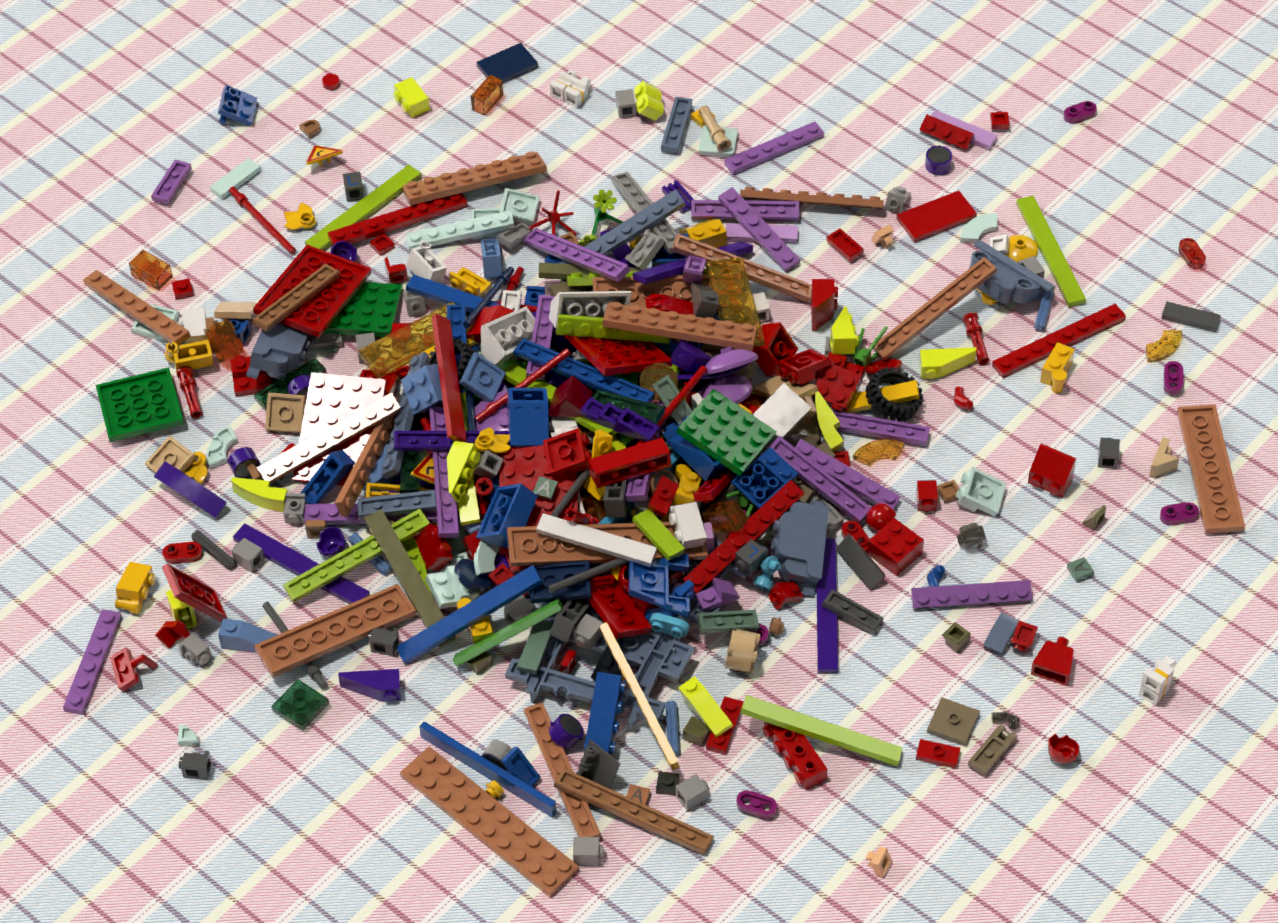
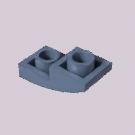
M1001 612L983 646L1002 654L1019 620Z

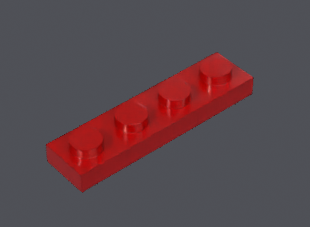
M727 469L707 480L693 494L694 501H702V503L712 502L737 474Z

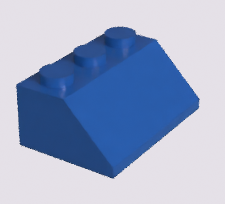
M523 484L497 487L476 538L493 545L508 548L507 527H526L538 495Z

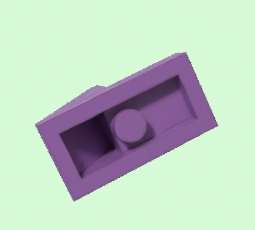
M688 255L683 271L684 283L691 284V282L701 284L706 265L705 258Z
M713 578V587L696 593L695 599L703 613L736 601L740 599V596L731 582Z

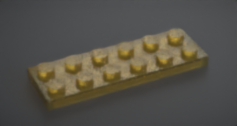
M743 257L706 261L711 288L718 293L719 307L717 312L719 320H729L733 323L756 326L757 330L753 347L764 346L765 340Z
M447 305L358 350L359 356L378 379L410 363V360L415 355H419L435 345L432 316L438 314L447 318Z

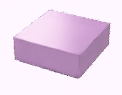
M710 522L703 523L707 536V550H713L714 535L712 524Z

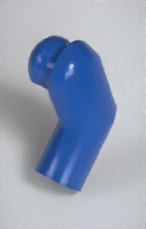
M937 565L928 573L927 581L929 587L940 586L938 582L945 573V568L942 565Z

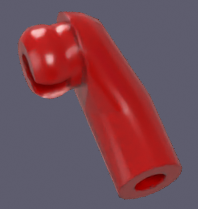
M956 387L954 392L955 405L966 410L972 409L973 402L964 396V388Z

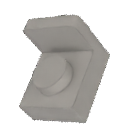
M409 291L403 292L408 316L426 313L423 296Z

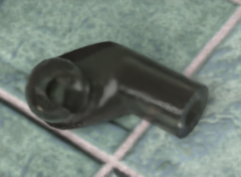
M1009 712L991 713L992 723L1009 722L1010 729L1020 728L1018 716Z

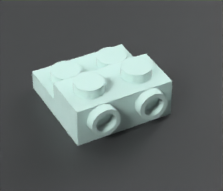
M972 467L968 472H964L960 479L963 486L956 493V497L959 498L957 504L973 512L978 508L995 517L999 512L1007 483L975 467Z
M455 565L447 566L445 572L427 574L425 578L439 609L457 607V602L460 599L468 598L473 601L480 594V591L472 592L461 584L458 579L460 576L458 573L455 574L454 571Z

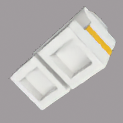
M569 70L567 73L561 72L557 81L553 80L550 83V96L578 108L588 96L591 79L584 76L580 80L577 78V73Z
M1168 656L1162 661L1156 659L1154 671L1148 668L1144 672L1138 696L1156 706L1169 691L1176 661Z

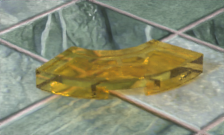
M1163 330L1162 337L1158 341L1146 344L1147 363L1161 361L1171 356L1180 345L1182 330Z
M888 439L875 440L861 446L853 454V459L868 466H871L880 459L896 460L904 449L905 443Z

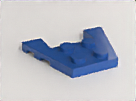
M681 554L680 557H675L670 561L666 558H654L651 567L629 561L628 595L688 617L690 613L689 598L669 596L668 570L687 572L689 568V554Z

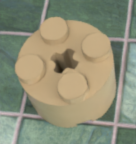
M732 628L725 668L753 673L760 634Z

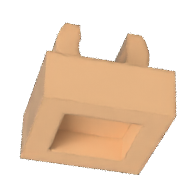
M889 224L876 231L871 238L874 245L881 242L885 249L891 246L890 243L893 242L891 234L894 229Z
M879 846L876 853L869 851L865 857L866 860L870 861L868 866L873 868L876 876L884 878L892 863L888 849Z

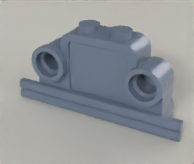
M979 240L974 243V247L981 251H974L972 253L969 268L983 257L997 268V272L977 287V289L996 301L1008 304L1014 300L1017 303L1026 304L1030 301L1041 299L1044 290L1050 292L1055 289V285L985 242Z
M278 323L268 332L262 329L252 350L250 366L246 376L257 379L260 371L263 370L270 377L284 378L287 374V368L295 369L299 366L300 361H304L310 346V341L307 340L308 333Z
M812 500V504L796 502L779 520H775L773 524L775 537L771 542L773 556H776L778 561L782 563L778 570L781 579L786 582H803L802 594L809 597H814L815 585L822 579L829 506L824 505V502Z

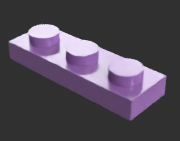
M175 159L152 193V201L168 205L191 171V164Z

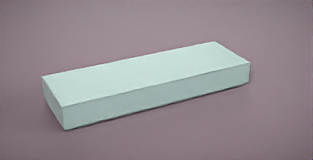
M247 158L212 184L210 191L219 198L224 199L230 194L229 189L231 187L237 189L260 172L261 167Z

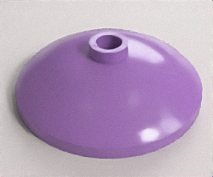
M731 346L720 349L721 353L711 358L705 367L708 370L704 375L718 373L750 363L759 358L758 354L746 349L732 350Z
M730 374L712 378L700 388L698 393L704 399L712 389H715L734 403L739 404L752 392V384L744 376Z

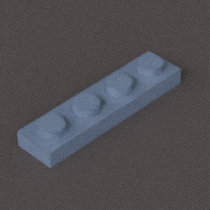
M675 97L662 140L661 151L679 152L693 99Z
M435 490L358 499L359 519H364L381 509L385 516L410 514L418 509H421L422 512L435 511Z

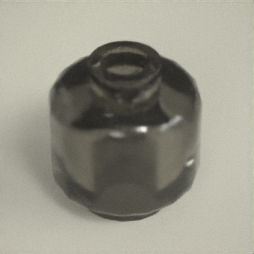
M977 523L960 527V534L956 535L959 545H964L966 550L981 547L984 545V540H987L982 525L979 526Z

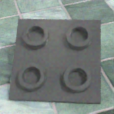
M590 739L587 748L584 749V756L580 760L579 770L576 774L611 789L621 763Z

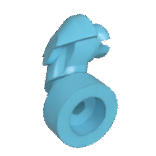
M769 556L760 564L764 573L756 576L753 585L767 592H771L774 586L772 581L773 574L780 569V562L776 556Z

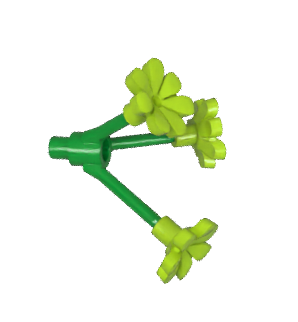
M601 189L599 190V195L595 194L593 196V199L597 202L594 203L595 222L592 234L590 236L585 235L578 245L585 247L597 239L595 235L600 220L603 221L607 218L618 224L623 223V221L606 212L607 209L613 210V204L617 202L615 197H611L613 195L611 190L605 193Z

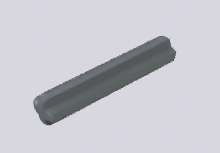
M196 530L192 533V540L199 543L205 551L227 569H232L236 566L235 559L202 532Z

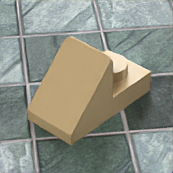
M1162 438L1152 462L1149 477L1154 478L1177 470L1179 458L1170 455L1172 450L1169 447L1170 439Z

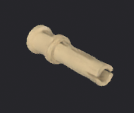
M702 106L698 112L710 131V138L712 141H715L718 151H726L731 146L730 139L725 136V130L719 127L709 107Z

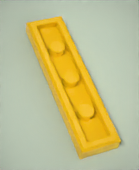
M917 380L879 388L883 396L894 404L920 399ZM863 391L855 394L849 410L844 411L846 413L872 409L873 404L867 402L869 399L866 398L867 392Z

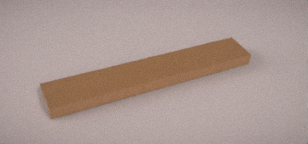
M327 264L323 265L253 318V324L268 332L340 277V271Z

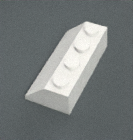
M631 291L558 292L551 301L549 319L556 328L558 314L603 318L608 302H619L630 306Z
M527 306L481 326V353L494 365L497 366L517 357L514 355L513 350L523 338L532 341L535 317Z

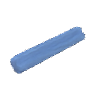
M1054 289L1050 292L1046 290L1043 292L1034 327L1036 331H1043L1045 328Z
M357 533L349 536V542L352 545L363 540ZM380 555L369 561L383 575H387L391 571V566Z
M667 701V740L675 756L679 755L677 703L675 701Z

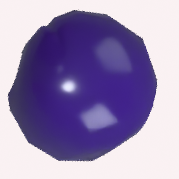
M346 241L336 242L331 247V254L353 262L358 258L357 248Z
M328 527L320 532V541L316 544L322 556L332 558L345 550L347 542L341 529Z

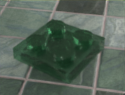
M297 679L271 708L273 712L303 731L329 704V699Z

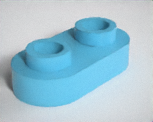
M661 613L652 614L649 620L652 630L670 634L676 638L685 637L690 628L686 621Z

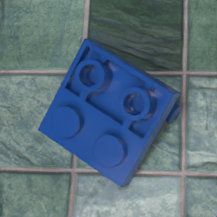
M225 85L218 109V114H220L219 123L225 124L226 119L230 118L250 127L254 117L257 97Z

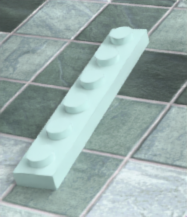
M509 210L406 233L408 248L411 251V249L419 247L421 241H427L431 246L512 229L515 228L512 211Z

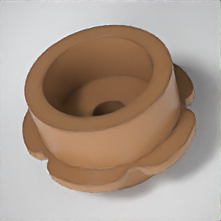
M773 617L769 626V633L774 634V636L781 634L783 631L784 623L781 622L780 617L778 619Z

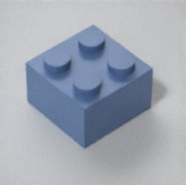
M438 364L425 365L401 379L413 415L429 413L430 407H441L443 405Z

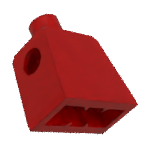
M1058 637L1056 643L1046 641L1033 660L1030 675L1068 686L1074 649L1068 647L1069 640L1065 637Z

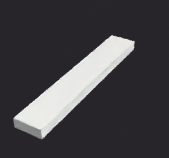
M544 513L536 529V533L651 567L657 547Z

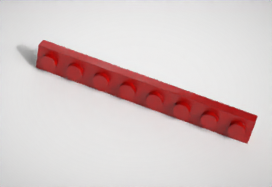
M459 193L411 205L327 232L328 238L332 246L339 241L353 244L467 207V201L463 194Z
M1115 303L992 361V367L1004 378L1048 357L1057 342L1070 347L1124 321L1126 315Z
M790 480L682 580V583L684 584L689 580L694 583V594L700 592L713 578L735 560V553L751 539L755 541L774 524L775 520H778L805 493Z

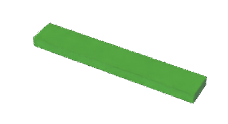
M556 599L455 654L453 657L454 664L459 666L561 611L562 603L560 599Z

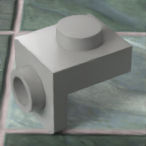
M894 187L888 192L885 209L902 213L904 203L910 199L911 192L906 191L903 187Z

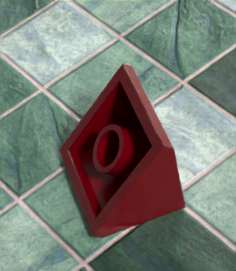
M571 376L555 389L548 410V416L584 417L580 414V411L588 399L593 397V392L574 376Z

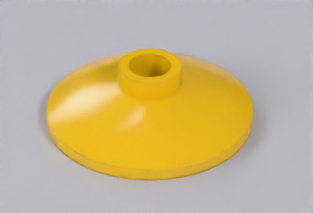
M1024 235L1009 237L1008 254L1004 255L1017 263L1032 256L1036 257L1038 246L1033 239Z

